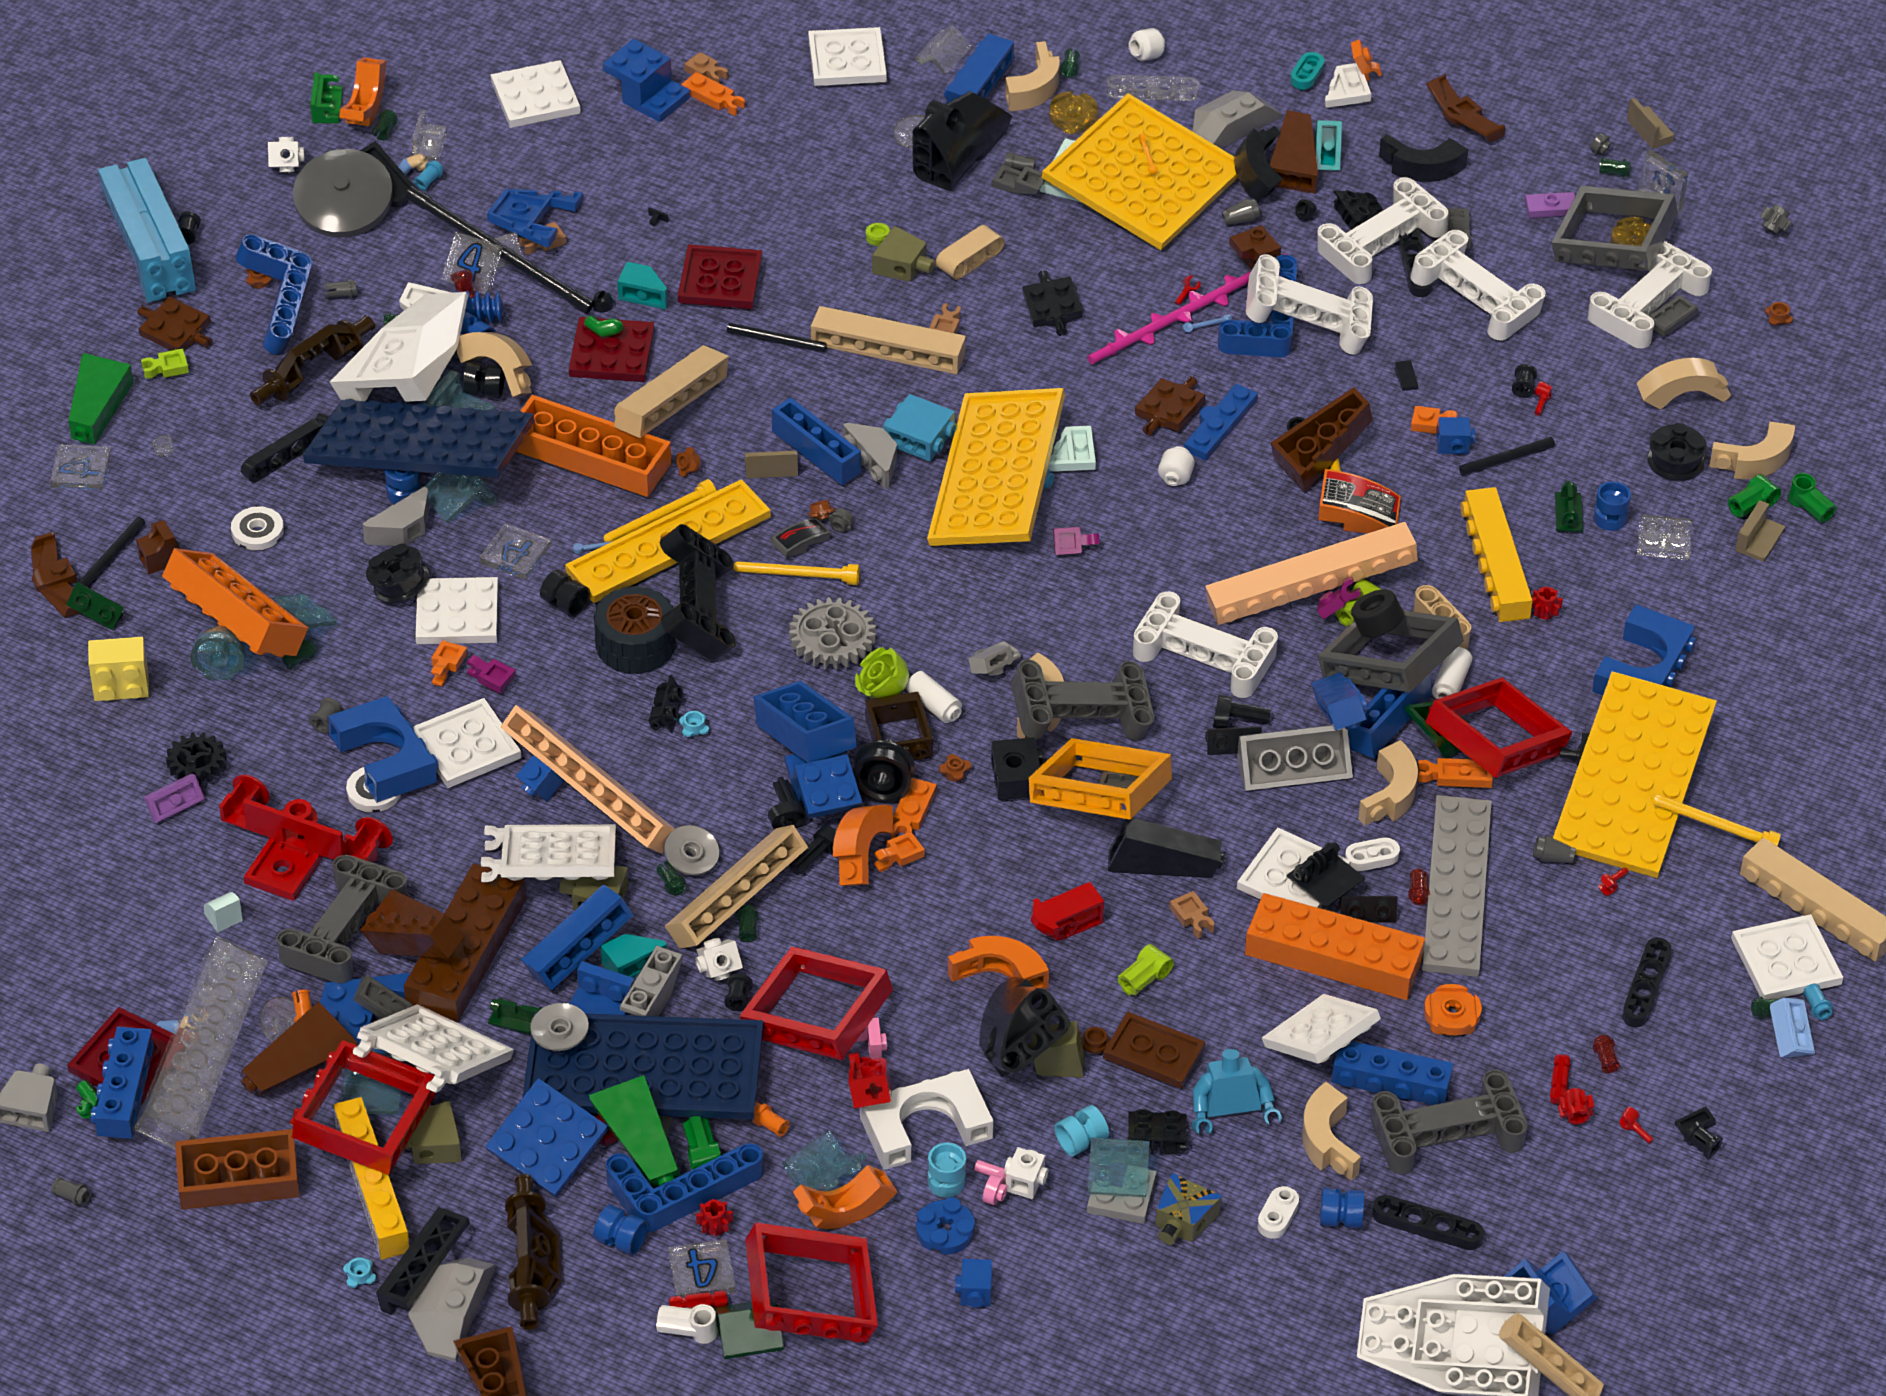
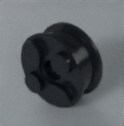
M1675 423L1674 425L1661 427L1651 435L1647 461L1654 473L1669 480L1682 481L1697 476L1703 470L1707 444L1705 438L1698 431L1684 423Z
M398 544L372 557L369 560V566L366 571L367 580L374 586L376 597L384 603L391 604L400 603L416 596L425 588L430 575L428 568L422 563L420 552L406 544Z
M892 740L873 741L865 744L857 752L855 765L852 770L859 793L869 800L880 803H891L905 797L910 790L915 771V762L911 754Z

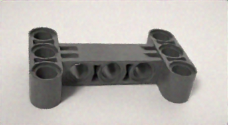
M1026 659L1020 662L1011 680L1021 730L1028 738L1035 737V740L1042 738L1052 718L1120 719L1124 734L1128 738L1138 741L1145 737L1154 721V712L1143 670L1139 664L1133 661L1122 663L1112 682L1045 681L1041 666L1034 660Z
M341 855L333 861L335 887L340 893L308 934L296 929H285L277 935L279 960L283 965L335 983L350 981L354 976L351 950L346 945L377 904H381L392 889L408 896L405 874L351 855Z
M1490 1070L1484 1074L1481 1096L1406 1111L1402 1110L1397 1096L1388 1091L1377 1093L1372 1102L1371 1123L1388 1167L1399 1175L1408 1174L1413 1170L1416 1148L1490 1133H1495L1500 1147L1507 1152L1515 1153L1521 1151L1525 1145L1527 1121L1509 1077L1500 1070Z

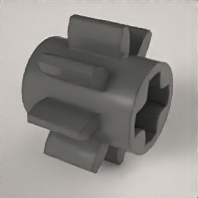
M1774 204L1772 209L1766 206L1760 215L1764 220L1762 226L1776 235L1780 230L1786 232L1792 223L1788 219L1790 212L1777 204Z

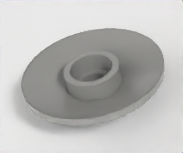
M692 825L678 827L668 835L665 841V856L670 865L681 873L702 875L713 869L718 861V843L703 828ZM686 853H691L694 857L688 856Z
M555 1003L542 1008L535 1014L531 1022V1034L536 1043L543 1048L554 1051L568 1050L577 1046L585 1039L589 1029L585 1013L580 1008L568 1003Z

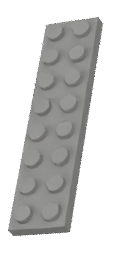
M1436 795L1422 971L1479 976L1491 800Z

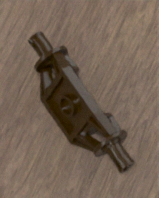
M365 315L354 324L344 319L338 321L336 325L328 324L292 348L274 370H265L262 375L264 384L251 391V400L257 406L262 405L271 397L282 402L287 400L289 393L299 387L304 381L300 368L306 360L310 359L312 361L325 351L337 361L350 351L357 352L361 350L363 346L361 337L375 328L374 321L371 317Z
M521 1174L515 1178L516 1193L509 1196L505 1201V1211L508 1213L507 1228L517 1235L518 1246L516 1248L518 1264L509 1275L510 1292L508 1294V1304L511 1308L520 1311V1327H523L524 1330H534L539 1326L538 1310L547 1306L549 1297L562 1283L560 1233L543 1213L546 1209V1200L542 1195L533 1191L534 1178H531V1175Z

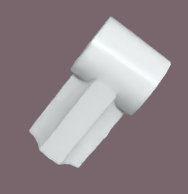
M703 1304L689 1309L662 1305L659 1308L657 1332L692 1336L696 1342L701 1344H707L716 1339L718 1335L716 1313L711 1306Z

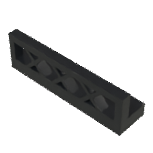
M440 1207L436 1209L377 1290L376 1294L382 1312L392 1315L397 1306L406 1309L411 1306L470 1224L468 1217ZM451 1222L457 1224L454 1229Z

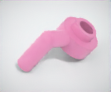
M977 1160L974 1171L990 1176L984 1189L983 1202L995 1206L998 1201L1003 1202L1008 1189V1185H1005L1006 1174H1004V1168Z

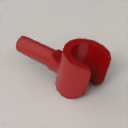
M1193 275L1184 278V289L1176 299V305L1180 306L1191 290H1197L1200 287V281H1197L1193 287L1190 286L1189 281Z
M1542 381L1535 390V395L1540 397L1535 410L1536 415H1541L1546 400L1551 399L1552 386Z
M1624 867L1611 876L1607 873L1603 874L1601 877L1602 883L1599 884L1598 888L1605 896L1613 894L1618 888L1617 880L1626 875L1628 869Z
M1627 1107L1619 1120L1620 1126L1625 1130L1632 1129L1650 1144L1654 1139L1637 1123L1640 1116L1634 1108Z

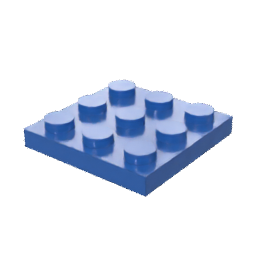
M538 1078L489 1140L485 1148L520 1174L531 1175L537 1186L556 1198L609 1128L599 1119Z

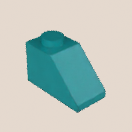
M1316 121L1315 152L1318 170L1340 171L1342 121Z
M626 262L617 281L618 300L666 310L668 306L667 287L652 267Z
M624 934L615 939H610L601 945V962L605 969L636 978L655 947L659 946L667 949V944L664 940Z

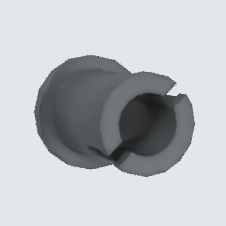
M1014 151L1006 153L1004 165L1017 170H1023L1025 166L1034 169L1035 157L1014 154Z
M348 278V281L325 283L326 290L336 289V291L326 292L327 299L345 296L353 298L354 295H357L356 280L351 281Z
M61 1177L56 1178L51 1188L53 1195L70 1200L75 1206H84L91 1198V1190L88 1189L86 1184L81 1183L78 1185Z

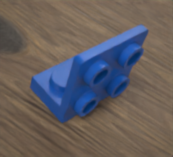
M582 961L577 969L578 988L569 1004L580 1008L585 1014L627 1015V1012L620 1010V1005L634 984V978Z

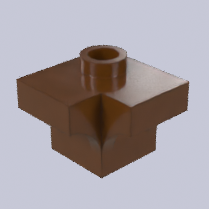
M1262 225L1231 236L1229 239V245L1251 270L1261 255L1266 254L1273 257L1281 255L1280 245Z
M165 520L151 524V532L142 538L136 539L138 556L148 575L164 570L173 549H180Z

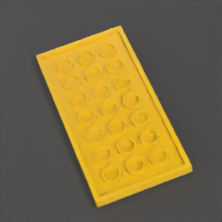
M1063 388L964 394L957 428L952 440L927 537L929 546L1031 541L1064 404L1065 392Z
M1612 671L1553 838L1571 847H1575V855L1619 868L1625 867L1630 871L1658 878L1679 814L1654 805L1651 798L1653 795L1658 794L1680 803L1684 802L1717 700Z

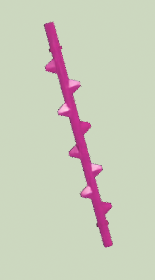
M1251 271L1238 278L1230 275L1224 276L1225 285L1204 296L1190 291V303L1165 316L1152 313V323L1130 334L1119 329L1115 330V342L1107 343L1105 347L1088 355L1089 363L1093 365L1110 355L1114 356L1116 352L1139 340L1152 345L1154 344V332L1177 320L1190 323L1191 313L1212 302L1223 307L1227 306V294L1247 285Z

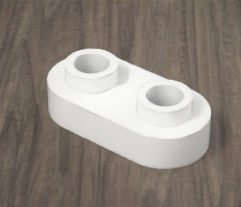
M1379 838L1351 844L1346 849L1345 858L1351 861L1350 866L1356 871H1365L1395 864L1399 858L1400 847L1391 838Z
M1283 1186L1271 1192L1258 1217V1230L1263 1236L1275 1239L1283 1236L1287 1231L1299 1205V1195L1294 1189Z

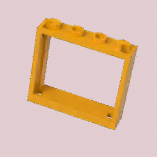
M1071 738L1029 777L1030 803L1131 820L1172 780L1171 754ZM1076 755L1082 756V760H1076ZM1074 766L1139 776L1127 789L1063 778ZM1122 803L1125 804L1126 810L1122 809Z

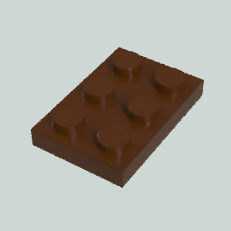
M1127 1011L1103 1051V1059L1182 1089L1202 1055L1206 1041Z

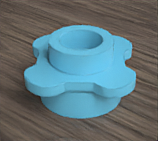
M699 711L687 712L679 719V723L683 725L682 734L686 737L707 734L709 727L705 725L706 716Z
M354 1258L345 1264L343 1271L348 1276L347 1285L355 1288L365 1283H374L376 1275L371 1270L372 1262L365 1258Z

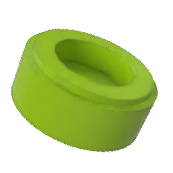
M883 223L869 225L866 228V241L871 245L879 246L890 232V228Z

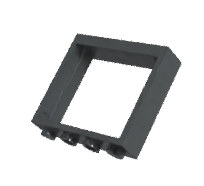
M1581 186L1551 242L1555 262L1649 271L1678 215L1675 194ZM1586 211L1655 218L1641 246L1572 239Z
M1404 611V618L1400 625L1389 633L1428 639L1404 663L1354 655L1371 639L1360 633L1354 621L1317 656L1323 678L1341 672L1346 679L1350 678L1354 684L1411 692L1464 641L1459 620L1454 617Z

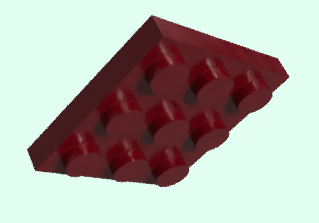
M688 244L678 291V303L753 309L762 262V250Z
M579 317L569 365V377L645 382L655 330L654 322L620 320L623 323L622 332L604 338L598 336L584 325L587 317ZM597 318L599 321L607 320L604 318Z
M118 1007L67 1065L68 1072L98 1086L99 1083L104 1081L102 1074L103 1064L105 1060L109 1061V1040L115 1037L117 1027L151 1029L154 1050L142 1095V1104L190 1049L188 1040Z

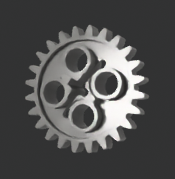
M830 597L827 598L826 603H822L821 600L817 599L816 606L807 603V610L799 608V615H793V622H790L789 641H791V648L796 649V655H804V662L812 659L814 667L819 663H823L824 669L829 664H833V667L838 669V664L842 663L847 668L848 661L858 664V656L865 658L866 651H872V644H875L876 625H873L874 619L869 617L868 610L861 611L860 604L852 607V600L842 604L841 598H838L836 603L832 602Z

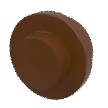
M1096 1026L1088 1028L1081 1037L1084 1050L1092 1054L1102 1053L1110 1041L1106 1031Z

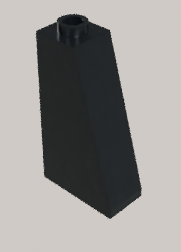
M1135 818L1131 820L1125 819L1109 849L1108 871L1113 873L1212 878L1217 868L1220 869L1223 864L1224 853L1221 852V840Z

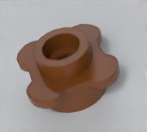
M246 269L248 274L246 283L253 288H265L271 282V277Z
M1774 302L1765 309V313L1769 316L1768 322L1772 325L1790 324L1793 321V317L1790 316V307L1784 302Z
M687 447L686 451L683 453L679 452L676 455L680 476L686 477L688 473L698 471L701 461L694 448Z
M829 500L818 501L809 505L810 512H808V516L816 517L818 520L828 518L830 512L835 511V508L830 505Z
M950 754L947 756V761L939 766V772L944 774L946 779L950 781H961L966 776V770L971 769V762L962 760L955 754Z

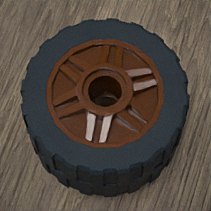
M641 586L624 587L604 596L601 602L597 604L596 611L594 612L595 646L597 655L603 660V663L616 671L628 674H641L660 668L666 661H669L672 653L675 651L676 638L668 634L661 624V617L673 609L669 599L658 591Z

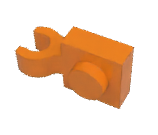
M1360 39L1351 42L1353 58L1362 75H1365L1366 81L1370 80V72H1376L1379 77L1382 76L1380 65L1377 62H1371L1373 58L1368 47L1364 48Z
M1415 406L1411 431L1436 434L1438 417H1457V412L1448 410L1440 414L1439 408Z
M441 641L431 657L433 666L431 674L435 675L432 684L442 687L446 681L448 671H458L467 656V647Z
M910 831L888 840L885 849L876 851L874 855L878 861L874 862V866L879 872H883L897 861L901 867L923 858L925 849Z

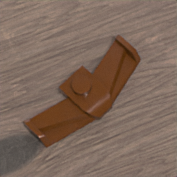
M1446 74L1426 83L1429 91L1443 109L1442 115L1452 124L1457 126L1464 125L1483 135L1486 141L1490 143L1505 135V126L1503 124L1498 125L1483 117L1482 108L1471 98L1465 96L1460 99L1446 79Z
M50 532L35 537L30 548L33 567L32 582L36 590L64 618L79 614L80 612L66 605L73 590L69 584L76 583L77 581L68 558L58 560L55 533Z

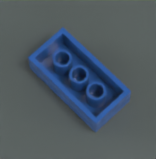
M801 680L753 696L757 726L807 763L823 760L833 755H842L847 750L857 747L854 718Z

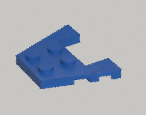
M505 189L487 212V221L549 248L557 237V228L538 223L550 207L575 212L583 202V192H574V196L561 195V191H552L549 195L537 194V190Z
M410 973L372 977L405 999L404 984ZM362 978L351 979L346 983L326 982L320 1003L358 1042L357 1046H359L361 1039L357 1038L360 1028L373 1023L375 1014L353 1001ZM371 1049L375 1053L393 1059L391 1053L385 1050Z

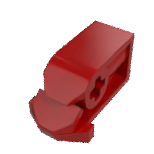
M1088 882L1044 902H1041L1039 898L1033 899L1030 921L1043 934L1055 940H1064L1102 924L1104 900L1092 883Z
M858 1052L849 1054L850 1069L848 1082L853 1107L860 1108L891 1102L892 1085L887 1060L884 1058H859Z

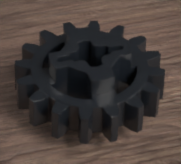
M192 732L190 738L182 735L180 736V743L173 741L172 748L167 749V768H169L171 776L176 775L177 780L194 774L199 785H201L202 779H207L211 782L212 775L220 776V769L226 767V751L223 749L222 741L216 742L214 735L206 738V733L203 732L200 737H196L195 733Z

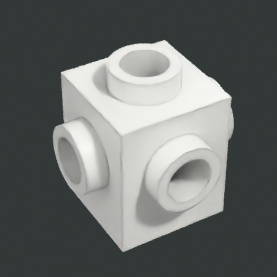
M279 137V142H268V164L270 168H280V172H295L294 168H300V162L305 161L304 147H300L298 141L294 142V137ZM290 151V156L284 159V152Z
M720 938L705 941V947L697 949L698 957L695 960L699 972L703 973L705 977L714 978V981L726 979L731 976V971L743 968L734 940L727 939L721 941Z
M1017 1147L1013 1158L1008 1157L1004 1168L1006 1185H1008L1007 1192L1033 1199L1039 1185H1044L1048 1176L1049 1169L1045 1168V1155L1039 1154L1034 1150Z

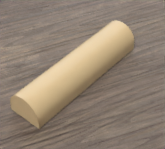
M1520 1313L1511 1316L1502 1325L1499 1331V1338L1568 1396L1601 1395L1604 1384Z

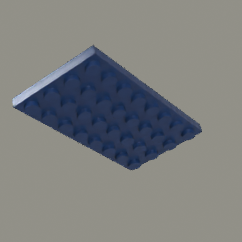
M345 399L339 402L303 453L304 463L499 478L535 423L534 414L523 413L522 411H499L497 409L480 410L472 407L451 408L450 406L437 407L426 406L425 404L409 405L400 402L381 403L378 401L366 402Z
M585 1014L589 1024L585 1039L577 1046L563 1051L543 1048L536 1043L531 1034L522 1098L539 1078L588 1113H597L589 1095L644 1075L659 1116H700L704 1118L754 1119L764 1028L763 1020Z

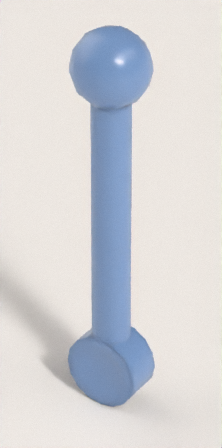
M1225 314L1222 318L1195 324L1187 322L1183 324L1182 330L1185 333H1189L1196 328L1219 324L1225 320H1232V316Z
M610 542L589 545L576 543L573 545V551L575 554H581L584 550L598 549Z

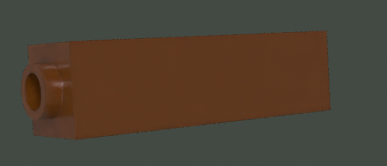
M1287 110L1270 162V166L1283 178L1277 187L1316 194L1318 167L1311 114Z
M318 1001L242 1069L240 1073L242 1080L240 1082L248 1092L252 1094L255 1091L260 1097L326 1065L330 1051L335 1052L342 1040L354 1045H358V1042Z

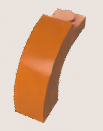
M363 57L357 61L355 84L351 99L345 106L340 108V118L346 119V123L370 126L373 123L383 94L387 60Z
M873 805L856 807L848 811L841 819L833 843V857L839 858V886L847 887L869 884V846L875 835L893 834V806Z
M1002 936L969 939L968 950L958 951L948 956V976L952 982L981 972H998L1009 978L1027 979L1034 987L1047 989L1049 986V969L1041 956L1028 945L1012 938Z
M869 1165L850 1182L840 1188L830 1191H819L800 1184L793 1191L799 1201V1209L810 1217L816 1228L820 1229L841 1228L865 1219L882 1208L898 1193L885 1171Z

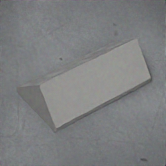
M1332 725L1239 736L1237 764L1245 791L1353 778L1348 730L1345 727L1335 731Z

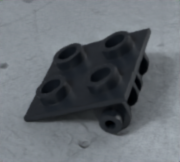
M1333 191L1337 196L1334 200V208L1351 230L1384 211L1377 198L1369 192Z
M1328 842L1324 848L1314 852L1313 856L1310 855L1305 862L1298 864L1294 870L1286 875L1287 878L1325 908H1328L1340 899L1341 896H1344L1365 880L1362 874L1338 856L1340 847L1336 842Z
M1146 1109L1128 1111L1127 1149L1133 1150V1153H1148V1141H1151V1153H1154V1141H1160L1159 1154H1162L1163 1141H1166L1165 1154L1180 1155V1152H1186V1114L1174 1110L1165 1111L1164 1113L1151 1112Z

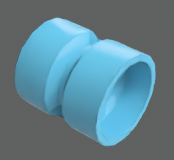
M1093 1105L1077 1111L1075 1117L1068 1116L1054 1125L1055 1135L1060 1146L1069 1156L1073 1157L1087 1150L1089 1145L1094 1146L1109 1137L1106 1120L1102 1113Z
M948 1142L940 1143L929 1152L928 1186L939 1197H954L960 1194L965 1187L966 1155L960 1146Z

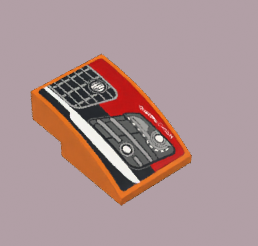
M1325 469L1318 520L1344 523L1343 531L1368 534L1397 524L1401 496L1367 478L1342 471Z

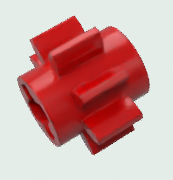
M1542 587L1538 591H1533L1531 609H1535L1534 616L1548 620L1553 616L1559 615L1563 598H1557V590L1551 587Z
M1572 1088L1567 1090L1563 1097L1559 1098L1560 1105H1558L1560 1117H1567L1568 1122L1582 1124L1589 1119L1590 1115H1593L1592 1108L1595 1107L1592 1095L1586 1096L1584 1090Z
M714 1199L705 1204L701 1203L700 1213L696 1214V1224L702 1226V1233H708L715 1237L724 1231L728 1232L729 1223L733 1221V1211H727V1202L722 1203Z

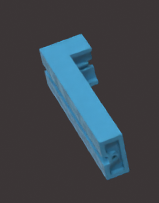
M143 158L127 162V168L119 169L118 165L98 169L101 190L137 266L140 288L146 301L152 302L167 298L166 292L175 291L176 295L196 291L189 247L147 159Z

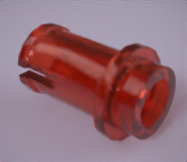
M1414 869L1410 873L1411 888L1408 891V897L1417 905L1426 903L1428 895H1430V890L1427 888L1428 874L1426 871L1423 872V869Z
M1601 1035L1595 1038L1592 1047L1593 1051L1598 1054L1602 1071H1605V1073L1617 1071L1620 1063L1614 1051L1615 1041L1608 1035Z

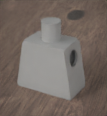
M36 1064L32 1073L20 1070L13 1073L0 1092V1123L45 1132L50 1131L57 1101V1088L55 1079L49 1076L51 1069L48 1066Z

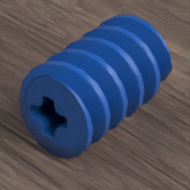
M466 291L468 299L465 311L475 317L477 316L483 322L487 316L489 323L492 324L497 317L499 323L502 324L503 300L499 292H496L494 299H491L489 292H486L482 299L479 291H476L474 298H471L469 291Z

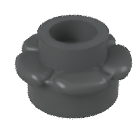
M1602 132L1596 136L1589 147L1594 151V155L1598 153L1604 155L1612 144L1609 142L1610 136H1605Z
M838 508L828 516V520L833 530L844 532V530H851L853 516L847 510Z

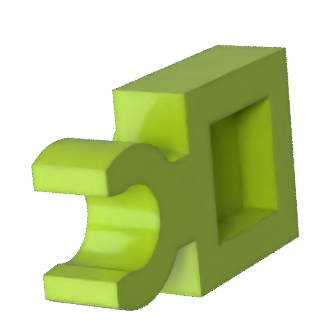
M183 349L158 353V359L144 358L141 360L145 378H153L159 373H162L164 378L189 373Z

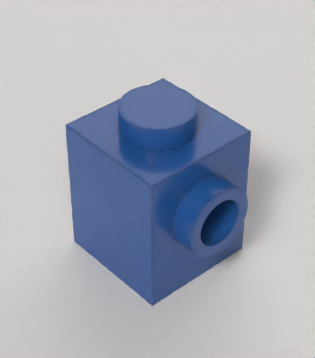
M1438 417L1436 434L1438 454H1469L1470 444L1475 443V428H1470L1469 417Z
M534 755L516 775L523 782L520 788L531 797L537 794L546 802L564 781Z
M962 1259V1275H956L955 1293H961L960 1305L971 1307L990 1306L992 1260Z

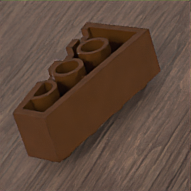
M1353 387L1272 441L1271 447L1274 461L1305 493L1325 472V469H1328L1373 421L1369 402Z
M393 889L378 908L367 917L366 923L360 929L362 934L380 954L449 958L464 939V936L446 914Z
M512 1326L453 1341L459 1360L478 1396H528L519 1346Z

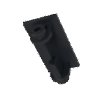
M669 675L668 683L663 682L657 686L653 702L655 707H652L648 719L651 728L660 729V727L666 726L670 733L674 731L675 723L678 720L680 703L683 700L682 687L677 684L672 675Z
M1262 727L1207 729L1205 731L1207 755L1238 753L1239 736L1261 734Z
M1390 895L1341 896L1339 899L1340 914L1367 922H1396L1398 897Z

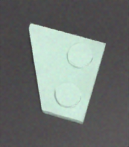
M1091 426L1065 427L1061 434V439L1056 442L1053 448L1048 469L1051 472L1095 470L1096 461Z

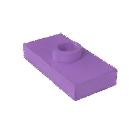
M1574 192L1525 195L1528 217L1565 216L1575 198Z
M194 774L183 777L144 796L152 820L155 823L205 800Z

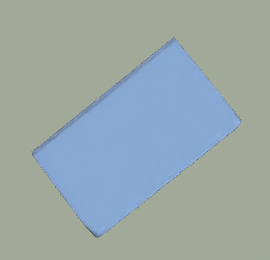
M1783 997L1771 1003L1770 1011L1780 1057L1787 1058L1815 1054L1804 1000Z

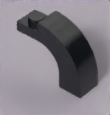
M1275 125L1267 131L1262 129L1258 132L1254 128L1238 147L1234 157L1237 177L1244 189L1257 203L1268 197L1283 180L1268 164L1264 155V151L1270 147L1281 133Z
M1386 134L1380 140L1379 157L1392 165L1391 173L1398 177L1410 178L1416 182H1436L1451 178L1467 167L1469 149L1449 138L1433 149L1419 150L1408 147Z

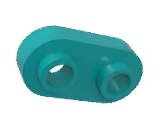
M1316 52L1303 54L1291 71L1290 82L1292 86L1300 90L1311 88L1324 70V57Z

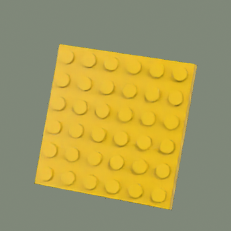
M1129 93L1042 171L1041 176L1044 180L1159 250H1162L1238 178L1234 167V156ZM1139 134H1145L1146 143L1154 165L1158 167L1156 174H1151L1148 171L1149 164L1142 144L1139 143Z

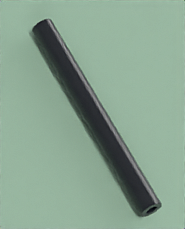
M728 323L727 333L819 352L826 351V342L734 323Z
M1553 437L1535 441L1460 465L1459 472L1461 475H1466L1554 447L1555 442Z
M137 517L78 582L88 587L145 525L144 519Z

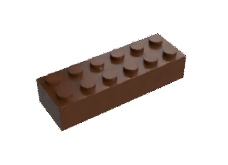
M472 864L444 913L464 936V939L449 958L419 957L404 984L405 1000L412 1003L413 1006L418 1004L454 1022H459L526 901L525 878L509 880L507 877H501V874H498L493 881L481 882L482 873L491 872L492 869Z

